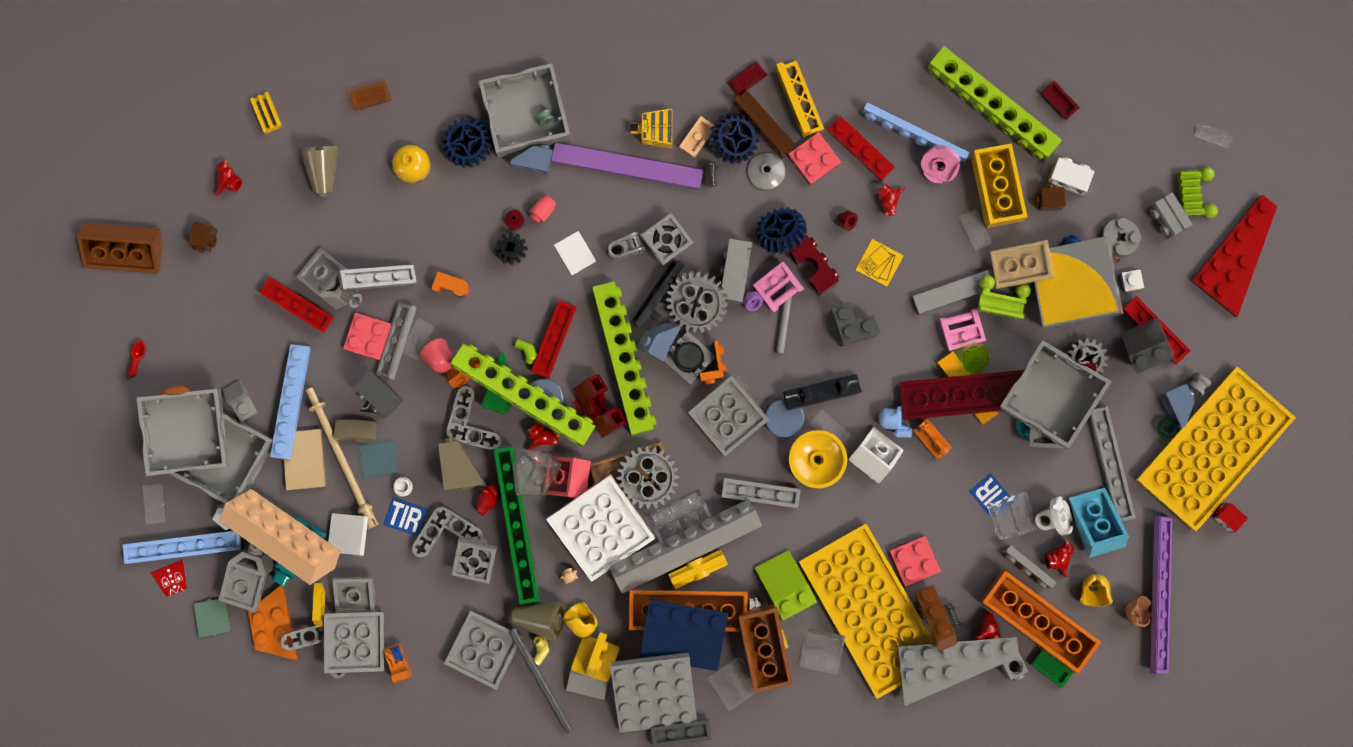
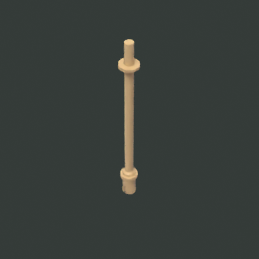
M313 387L306 390L313 405L309 410L310 412L315 411L358 502V514L368 517L367 530L374 528L379 523L372 512L373 507L366 503L338 441L333 438L334 432L323 411L326 403L319 402Z

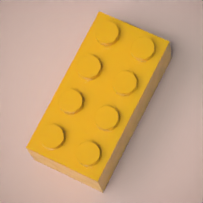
M1012 143L974 150L971 154V161L985 227L991 228L1023 222L1027 218V212Z

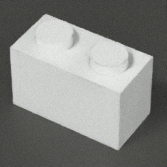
M1059 157L1054 163L1047 183L1064 187L1068 191L1083 196L1088 191L1095 171L1085 164L1078 165L1069 158Z

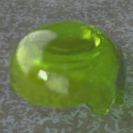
M977 343L965 347L961 354L963 368L969 374L985 372L986 366L990 362L988 349L983 344Z

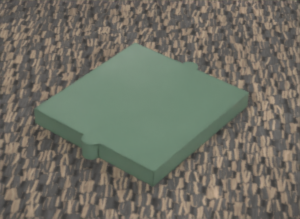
M208 599L206 602L194 604L199 637L217 636L220 633L231 632L227 603L219 601V599Z

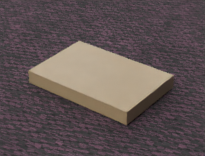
M1048 240L990 251L996 289L1054 278Z
M322 429L296 431L291 460H284L287 491L326 487Z

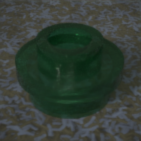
M1163 419L1158 423L1157 431L1160 436L1170 438L1175 435L1177 426L1173 420ZM1165 425H1167V426L1169 427V431H1168V432H1165V431H1164V426H1165Z

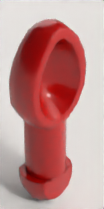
M137 341L131 348L132 360L129 369H127L129 377L137 375L136 371L139 361L145 356L146 345L143 341Z

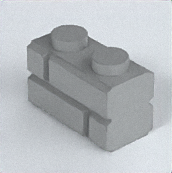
M1173 192L1149 206L1152 218L1158 220L1161 225L1160 231L1164 236H1168L1169 239L1193 225Z

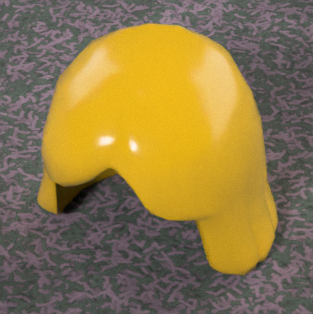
M1101 574L1087 576L1082 583L1080 603L1090 607H1102L1112 604L1113 600L1108 579ZM1089 587H1097L1098 590L1090 591Z
M584 602L571 606L562 617L563 622L579 638L590 636L597 627V618L591 613ZM583 618L589 620L582 622L580 619Z

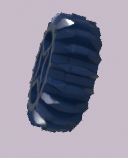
M735 112L733 116L731 113H727L726 117L722 115L719 117V120L714 121L715 126L710 128L713 133L709 134L708 137L713 139V141L709 142V145L715 146L712 152H719L717 158L723 156V162L729 160L730 164H734L735 161L740 164L742 160H749L748 156L754 155L752 150H757L758 148L754 143L759 142V139L755 138V136L759 132L753 131L756 125H750V118L745 121L744 114L739 117V114ZM731 124L729 133L721 134L724 126ZM740 127L743 129L746 135L741 133ZM722 142H725L727 144L728 150L725 148ZM746 143L744 150L741 153H737L739 144Z
M469 117L467 122H465L464 118H461V123L459 124L457 120H454V127L448 124L450 131L444 130L443 133L447 137L441 138L442 142L445 143L441 147L443 150H446L444 155L449 156V162L455 160V166H459L461 163L462 168H466L467 163H469L470 168H473L474 162L478 166L480 165L479 159L486 161L484 154L490 155L491 153L488 149L492 148L493 145L489 143L492 141V136H488L490 131L485 129L484 123L479 125L478 119L472 123V118ZM468 130L478 132L481 137L469 135ZM461 132V137L453 142L454 137ZM466 136H467V139L470 141V142L468 143V149H467V147L465 146ZM481 144L480 149L473 154V149ZM453 149L464 150L466 156L458 155Z
M782 206L780 210L774 208L772 213L767 212L766 217L761 216V221L757 222L758 227L755 228L756 238L760 246L767 253L771 251V253L776 254L778 252L780 255L784 251L789 253V250L792 248L796 250V245H802L801 240H805V234L807 233V224L802 214L798 213L796 209H790V207L784 210Z

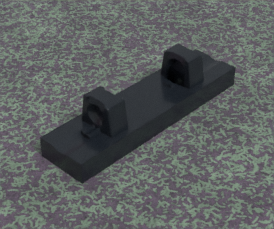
M676 260L671 262L630 323L642 328L649 317L656 321L660 318L661 314L654 309L673 282L676 283V277L684 266L681 262Z
M854 374L786 390L783 392L789 411L860 394L862 390L858 376ZM837 383L840 385V392H838Z

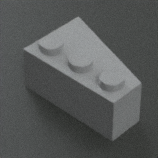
M729 239L728 247H724L723 258L726 259L725 266H721L719 277H723L722 285L718 286L719 288H725L722 295H728L724 302L742 305L752 242Z

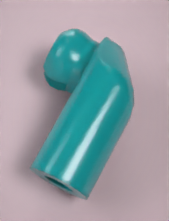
M1016 420V430L1023 438L1029 439L1030 427Z

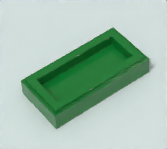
M1043 649L1038 651L1029 664L1060 688L1064 687L1073 674L1071 670Z

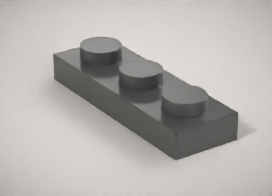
M709 719L651 727L653 747L711 740Z

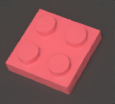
M819 132L788 154L810 185L841 164L839 158Z
M355 313L343 349L380 361L392 324Z
M922 536L889 551L904 587L941 572L926 536Z

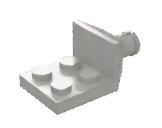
M321 248L296 276L336 310L347 304L352 308L358 307L359 305L354 301L355 299L360 303L362 302V296L357 293L358 290L341 291L338 272L348 269Z
M250 543L249 547L243 549L228 561L219 601L256 612L259 608L267 574L275 568L274 560Z

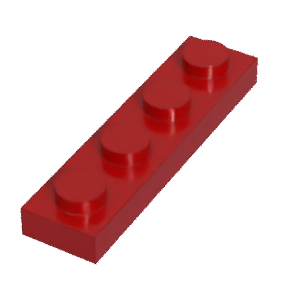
M841 115L827 129L835 139L881 182L895 168L889 160Z
M270 277L259 292L322 333L326 332L334 320L333 316Z
M1135 296L1123 308V312L1137 326L1157 318L1138 296ZM1159 319L1174 352V359H1171V361L1176 365L1191 350Z
M558 301L532 367V373L550 379L577 307Z

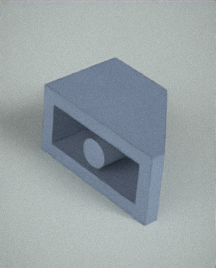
M542 144L532 146L513 158L510 165L514 169L549 176L553 151L549 146Z
M666 322L645 331L637 349L654 359L664 361L680 327Z
M1187 384L1160 394L1176 430L1186 427L1195 402L1193 398L1194 392Z

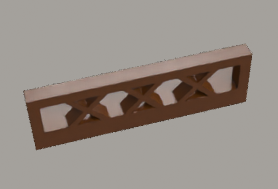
M745 91L741 96L736 95L733 98L735 108L745 115L746 120L751 119L750 124L756 125L754 129L759 132L760 136L781 159L796 148V144L748 91Z

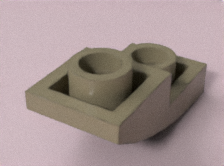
M336 420L333 438L336 441L355 439L357 443L375 441L377 423L365 420Z

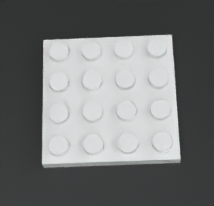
M611 474L546 519L591 582L610 570L609 566L629 557L655 539L652 531Z

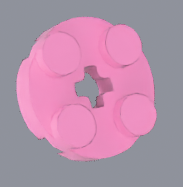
M934 145L925 152L922 158L921 168L924 171L923 174L934 183L939 184L951 181L959 171L960 157L949 147ZM936 162H944L945 167L938 168Z

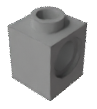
M1020 653L1018 658L1000 665L1006 678L1009 680H1020L1025 677L1024 673L1028 672ZM1012 661H1016L1017 669L1011 672L1009 664Z

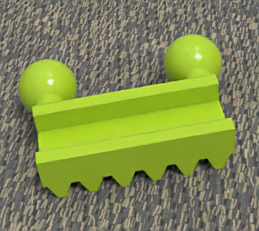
M1203 167L1200 171L1188 170L1177 173L1180 205L1187 216L1204 215V217L1212 219L1218 214V208L1214 204H1207L1202 208L1203 201H1201L1202 194L1200 192L1202 186H1200L1201 180L1209 182L1214 178L1215 173L1211 167Z
M985 275L980 279L979 284L982 291L979 297L978 312L992 313L993 315L1006 316L1016 320L1024 319V315H1022L1024 304L1027 301L1026 297L1031 293V288L1027 283L1017 285L1016 294L1018 298L991 293L990 290L995 285V280L992 276Z

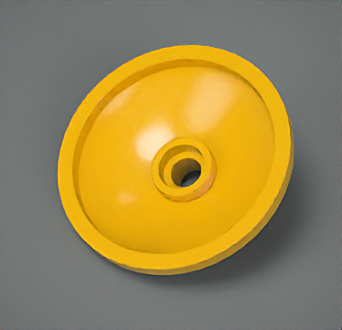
M822 430L809 431L801 435L792 445L789 453V465L795 478L802 484L811 488H825L836 483L844 474L847 466V453L843 443L832 433ZM815 456L821 457V461L819 463L814 462Z

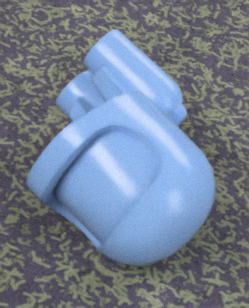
M898 406L897 409L884 408L880 411L879 423L884 429H895L893 435L897 438L912 437L913 429L902 425V406Z

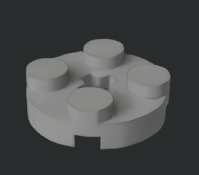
M1127 218L1114 219L1105 225L1102 230V237L1106 236L1109 238L1112 253L1117 256L1123 257L1131 254L1137 249L1141 241L1139 229ZM1117 233L1125 236L1124 242L1122 240L1117 241Z

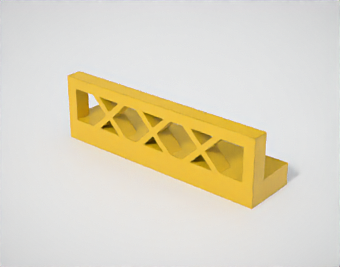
M797 61L785 65L784 62L776 64L775 71L802 138L824 130ZM795 68L797 74L794 79L789 77L787 69ZM794 84L802 86L803 93L801 96L796 94L793 87ZM801 101L810 105L808 113L803 112L800 104ZM808 118L815 120L818 127L810 129L807 122Z

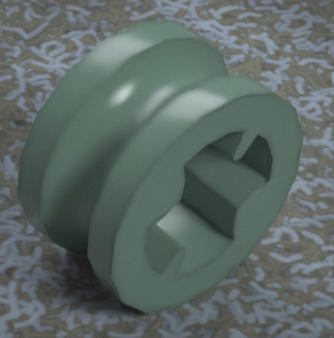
M551 109L544 110L536 115V119L540 120V126H544L555 119L554 115H551Z

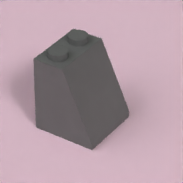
M1158 317L1121 333L1136 374L1174 359V352Z

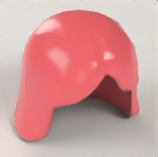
M436 338L422 348L420 359L434 372L445 373L452 368L450 364L454 359V355L444 339Z

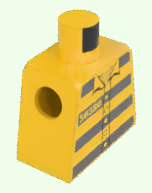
M672 109L642 113V123H631V134H642V144L672 149Z

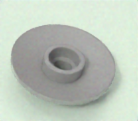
M758 154L749 163V180L759 189H774L782 183L785 177L784 163L775 154ZM769 167L770 172H764L763 168Z

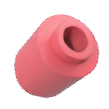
M547 195L540 197L529 210L530 218L536 223H544L555 210L556 202Z

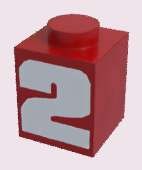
M1231 502L1221 503L1212 516L1229 533H1236L1248 519Z

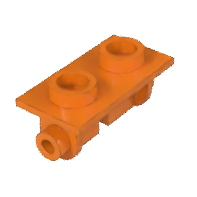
M477 359L469 360V365L472 368L479 367L480 363ZM454 368L445 377L455 390L464 386L470 380L469 377Z
M928 418L913 430L937 460L952 449Z

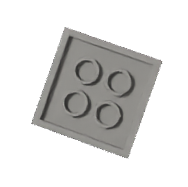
M733 375L688 412L724 456H727L769 420L767 415Z
M470 610L444 664L497 690L518 647L509 633L510 629Z
M384 612L324 614V674L384 671Z

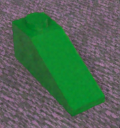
M501 352L497 365L501 366L502 364L508 367L507 356ZM495 371L492 375V378L496 377ZM503 380V387L506 389H510L509 380ZM487 389L481 407L505 416L506 412H510L512 404Z

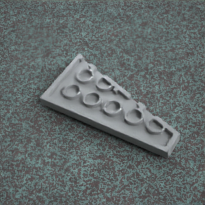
M1017 637L957 641V645L939 652L935 643L898 646L904 706L1018 658Z

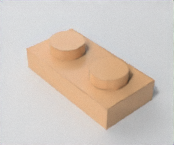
M700 116L679 148L693 158H696L708 141L709 134L713 133L710 128L715 125Z

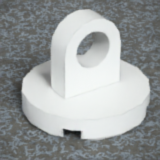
M1061 496L1052 498L1050 508L1044 509L1036 515V525L1042 530L1056 528L1062 536L1070 534L1073 530V526H1070V522L1073 519L1068 503L1062 500ZM1041 516L1049 517L1050 524L1043 523Z

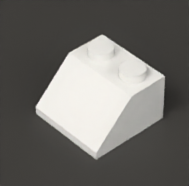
M873 427L853 452L849 461L871 479L880 483L891 471L904 450Z

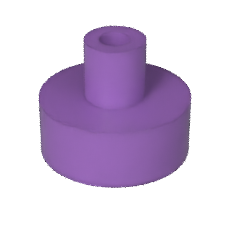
M747 292L744 295L743 305L748 311H756L762 306L763 298L758 292Z

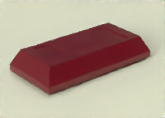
M756 60L727 81V84L736 95L740 96L768 76V74Z
M1055 80L1041 92L1045 99L1065 120L1080 108Z

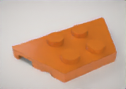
M281 585L260 601L256 612L248 611L255 650L296 660L299 659L297 649L287 651L281 646V638L285 634L293 632L285 587ZM288 636L287 640L284 641V645H288L289 648L293 647L292 644L295 642V639H291Z

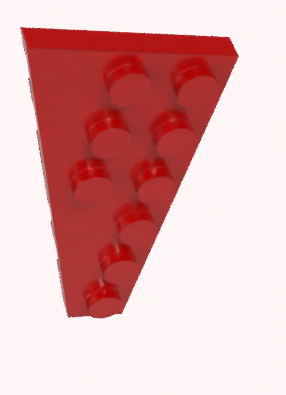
M1263 194L1259 196L1191 280L1194 285L1234 317H1238L1277 209V205Z

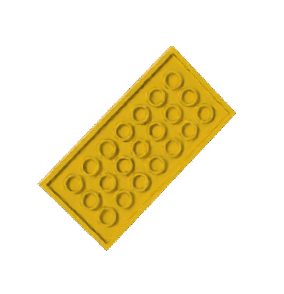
M1236 366L1188 419L1186 427L1181 428L1137 477L1136 481L1193 532H1197L1296 417Z
M865 523L800 560L799 564L875 698L878 699L902 685L898 646L932 644L934 641Z

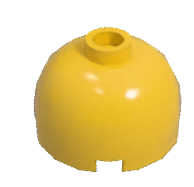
M416 145L402 146L393 155V171L405 183L413 184L423 180L430 171L431 164L428 155Z

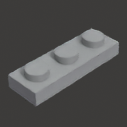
M1007 545L1002 551L1006 554L1005 558L1012 564L1016 562L1021 566L1020 570L1024 574L1035 577L1037 579L1035 582L1043 589L1046 587L1053 588L1057 583L1013 546Z

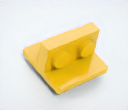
M601 632L598 639L590 636L582 638L571 670L607 683L611 675L610 662L616 661L620 647L606 642L607 634Z

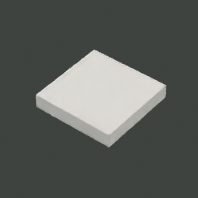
M332 513L328 542L339 549L342 554L364 556L368 517Z

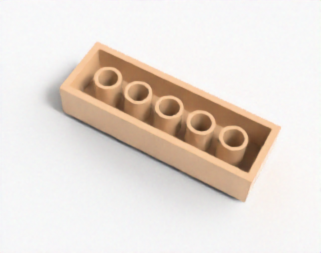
M250 489L224 504L220 519L221 523L309 585L335 569L340 555L339 549L254 490Z

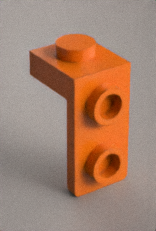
M714 340L718 370L700 373L701 383L705 382V385L716 384V380L724 379L723 374H727L726 365L721 362V356L724 355L723 346L718 344V340Z

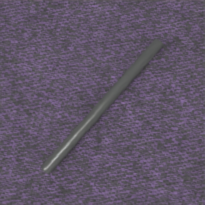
M516 627L511 629L509 633L566 733L573 731L574 729Z

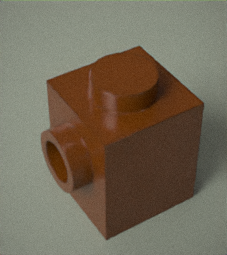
M1045 185L1035 195V204L1038 205L1039 211L1062 210L1066 206L1064 187L1055 188L1054 185Z
M194 222L188 244L193 247L192 250L204 253V250L211 252L212 247L214 248L217 242L216 234L218 230L212 226Z

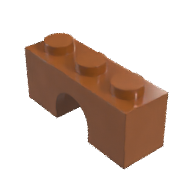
M934 585L915 591L916 603L923 618H926L931 636L938 652L957 645L956 633Z

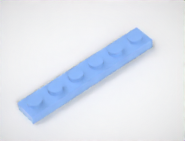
M868 102L862 112L869 121H877L888 130L894 129L899 132L900 136L916 140L915 142L920 146L932 148L934 145H941L951 148L959 155V162L961 163L965 162L970 153Z
M290 344L270 454L271 458L291 460L311 351V348L308 346Z
M234 531L123 544L124 564L243 550L241 536Z

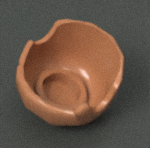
M1139 596L1130 600L1125 607L1127 619L1135 627L1143 628L1150 623L1152 613L1149 612L1148 608L1152 603L1146 596Z

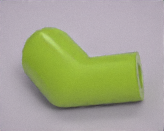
M517 339L515 348L524 351L527 364H534L537 357L535 347L530 343Z

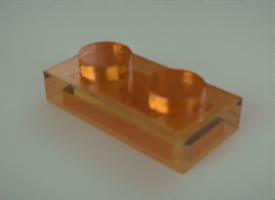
M386 81L349 92L355 111L392 101Z

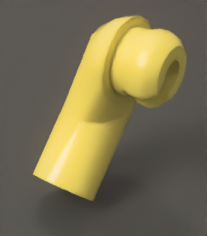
M536 636L533 642L536 645L537 653L533 659L540 666L549 653V646L546 638Z

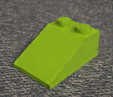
M789 550L755 567L772 603L777 607L781 620H785L817 603L814 594Z

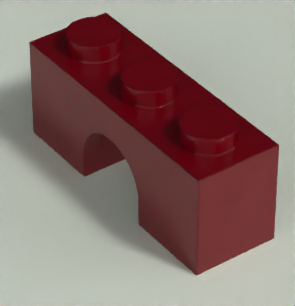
M806 234L805 240H801L802 245H796V250L790 249L789 255L796 265L804 261H810L815 264L817 272L809 278L808 282L816 294L820 296L838 284L839 275L834 268L831 269L828 266V259L823 252L819 253L815 240L812 237L809 238Z
M599 374L585 379L573 389L602 438L615 433L628 423L619 407L610 410L604 405L603 394L608 391V388Z

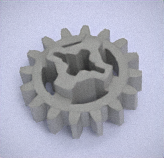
M1085 338L1083 342L1078 340L1076 341L1077 345L1072 344L1070 346L1072 350L1067 351L1066 354L1070 355L1073 361H1075L1076 352L1078 353V358L1075 362L1078 364L1096 363L1097 358H1099L1098 366L1096 365V369L1099 374L1104 373L1102 368L1108 367V364L1104 361L1109 359V357L1104 356L1107 349H1101L1102 343L1096 345V339L1089 342V339ZM1093 356L1089 361L1081 362L1085 357Z

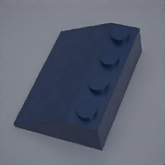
M650 599L640 658L689 652L691 667L718 671L728 612Z

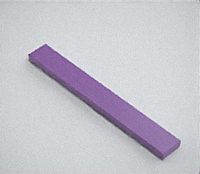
M555 143L551 160L553 163L699 190L703 170L561 143Z
M1154 516L1150 673L1169 674L1172 518Z

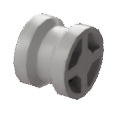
M1194 373L1192 381L1188 382L1187 385L1191 387L1194 394L1203 396L1204 390L1211 385V381L1202 374Z

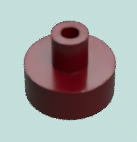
M512 210L506 214L505 223L508 228L519 230L523 227L525 220L521 212Z
M850 210L838 215L839 226L847 231L852 230L858 222L857 214Z

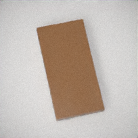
M662 441L647 445L650 452L653 451L654 447H656V453L658 454L664 450ZM646 446L641 447L643 452H645ZM638 449L633 450L636 454H638ZM631 451L591 463L590 472L594 484H597L610 474L618 485L621 484L622 481L616 479V477L622 476L617 469L624 468L620 462L626 463L625 456L631 458ZM645 459L642 462V467L647 470L653 467L652 460ZM638 465L635 466V469L644 476L643 481L645 483L649 481L652 485L656 484L651 479V473L647 475ZM660 472L656 475V480L658 482L667 480V475ZM631 473L628 479L631 483L635 484L640 480V476L637 473Z

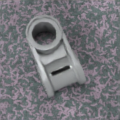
M639 232L631 233L611 242L608 247L610 259L620 261L644 252L646 249L640 242ZM614 247H619L622 252L619 255H615L611 250Z

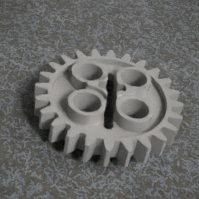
M691 271L689 277L686 273L682 275V279L677 277L676 283L673 282L670 285L672 289L667 291L671 296L666 298V301L671 302L667 305L668 309H672L669 316H676L673 322L679 320V327L685 324L686 331L693 327L694 333H696L698 328L703 333L705 327L709 331L712 329V325L716 327L719 324L718 321L723 320L724 317L722 315H725L727 312L724 308L728 306V303L724 302L728 295H722L725 288L718 287L721 281L715 283V276L709 279L708 272L701 276V271H698L696 276ZM687 286L693 287L695 293H690ZM702 286L703 291L698 300L699 305L695 309L694 317H692L691 313L696 304L695 299L698 297L700 287ZM705 293H710L713 296V300H708L705 297ZM681 304H687L689 306V310H684ZM699 311H705L707 313V317H702L699 314Z
M646 446L645 452L639 447L638 454L632 450V457L625 456L627 462H620L624 468L617 469L622 474V476L616 477L617 480L622 481L619 487L624 488L623 492L624 494L627 493L629 500L633 499V506L637 502L639 503L640 509L643 507V504H646L647 509H650V504L657 508V502L665 505L663 499L671 500L668 494H675L676 492L672 487L678 486L674 482V480L679 479V476L674 475L678 468H672L675 461H668L670 455L663 457L664 450L660 451L659 454L656 453V447H654L652 452L649 451L648 446ZM645 459L652 460L653 467L647 470L642 467V462ZM638 465L647 475L651 473V479L661 490H657L649 481L645 483L643 481L644 476L635 469V466ZM660 472L667 475V480L664 483H659L656 480V475ZM631 473H637L640 476V480L635 484L631 483L628 479ZM650 486L653 488L654 493L651 497L643 495L644 487Z

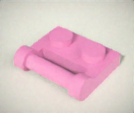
M785 262L780 263L753 285L773 312H776L781 304L798 291L804 290L803 285ZM791 281L793 286L773 301L771 296Z
M976 308L968 313L957 316L939 318V324L948 351L986 341ZM973 320L974 324L949 330V325Z

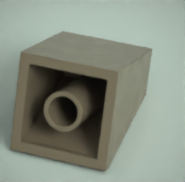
M454 438L444 439L443 443L438 444L444 491L454 492L487 486V482L462 443Z

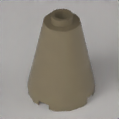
M338 146L301 148L302 159L313 193H317L318 197H328L329 193L333 192L339 154Z
M561 602L516 605L514 609H511L509 619L517 627L551 641H556L560 639L563 633L565 623L562 621V615L566 612L565 605Z

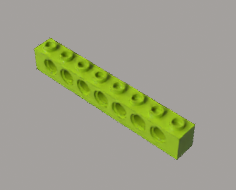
M945 46L929 63L927 69H929L932 76L935 78L939 77L944 81V85L947 88L958 92L962 100L973 104V108L977 112H983L988 116V120L994 125L998 124L1003 128L1002 130L1006 135L1013 136L1018 140L1017 143L1023 148H1028L1036 159L1045 161L1062 141V139ZM945 67L952 68L953 73H947ZM959 79H966L968 85H962ZM975 90L981 91L983 96H982V97L976 96V95L974 94V91H975ZM989 102L996 103L997 108H991ZM1004 114L1011 115L1012 120H1006ZM1023 125L1027 132H1021L1018 126ZM1033 137H1038L1041 140V144H1036Z
M615 281L594 286L592 288L631 435L635 436L654 431L653 426L657 424L654 414L650 415L648 409L652 405L649 395L645 396L643 389L647 388L644 377L640 378L638 370H642L640 360L635 359L634 352L637 349L635 341H630L629 334L632 333L630 323H626L624 315H627L625 304H620L619 297H622L620 285L616 286ZM608 299H613L616 301L614 307L608 308L605 302ZM613 317H618L621 320L618 326L610 324V320ZM619 335L626 338L625 342L621 345L615 343V338ZM622 354H629L631 358L629 362L622 363L620 356ZM627 372H633L636 375L633 381L625 380L624 377ZM633 390L639 391V399L632 400L629 397L630 392ZM637 409H643L645 416L638 419L634 416V412Z
M463 344L450 364L451 367L582 448L596 427L592 424L593 421L586 416H578L576 414L577 411L570 406H562L559 404L561 401L552 395L550 397L543 394V389L536 385L532 387L527 384L528 380L520 375L516 377L511 374V370L505 365L501 364L499 366L495 364V360L489 355L484 354L483 356L477 352L478 349L473 345ZM477 359L480 363L479 367L472 368L469 365V360ZM493 369L496 372V377L488 378L485 371ZM505 379L510 380L513 384L512 388H504L502 381ZM519 391H528L529 398H520ZM537 400L544 401L545 408L542 410L538 409L535 406V402ZM552 411H560L562 414L561 419L555 420L552 417ZM570 420L577 422V430L569 428L568 422Z

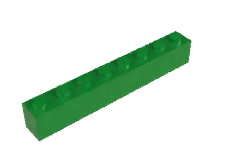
M513 446L495 449L494 455L519 603L525 604L541 601L516 451Z

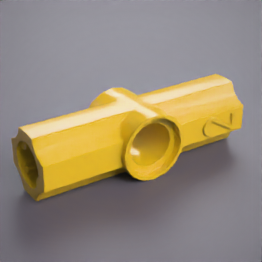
M719 550L704 558L696 559L686 564L687 566L668 575L674 588L677 589L692 581L696 582L728 564L722 551Z

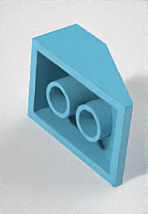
M1105 488L1068 499L1081 542L1089 558L1126 547L1129 535Z

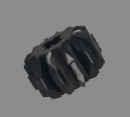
M512 232L509 233V238H506L503 234L502 238L504 241L497 240V244L500 246L495 247V251L500 252L497 255L498 259L503 258L502 262L504 264L509 260L510 265H514L515 259L518 263H521L519 257H526V254L522 251L528 250L527 246H523L526 243L525 239L520 240L519 234L513 238ZM510 245H512V247H514L515 250L512 253L508 248Z

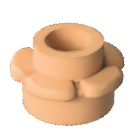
M572 568L561 572L560 580L562 579L564 584L578 579L576 574L578 571H573Z

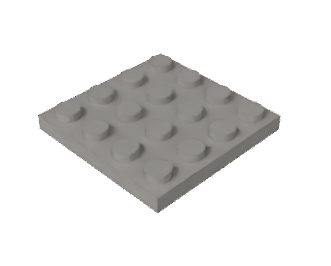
M689 652L610 662L620 733L697 721Z

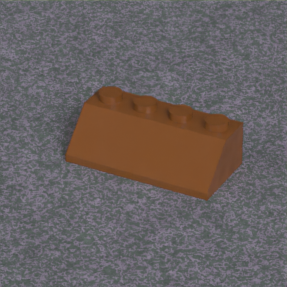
M84 223L77 234L83 267L159 273L163 245L160 229Z
M774 603L755 607L739 615L738 618L754 693L793 684L778 610Z

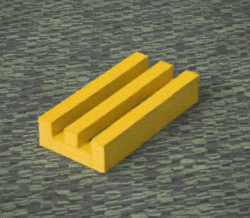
M268 92L258 95L256 98H250L265 134L283 127ZM264 99H267L277 125H273L263 101ZM257 102H260L264 115L269 124V128H267L265 125Z
M314 583L312 621L316 627H324L326 589L322 583Z

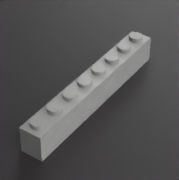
M748 499L609 566L623 594L762 527V524L753 504Z

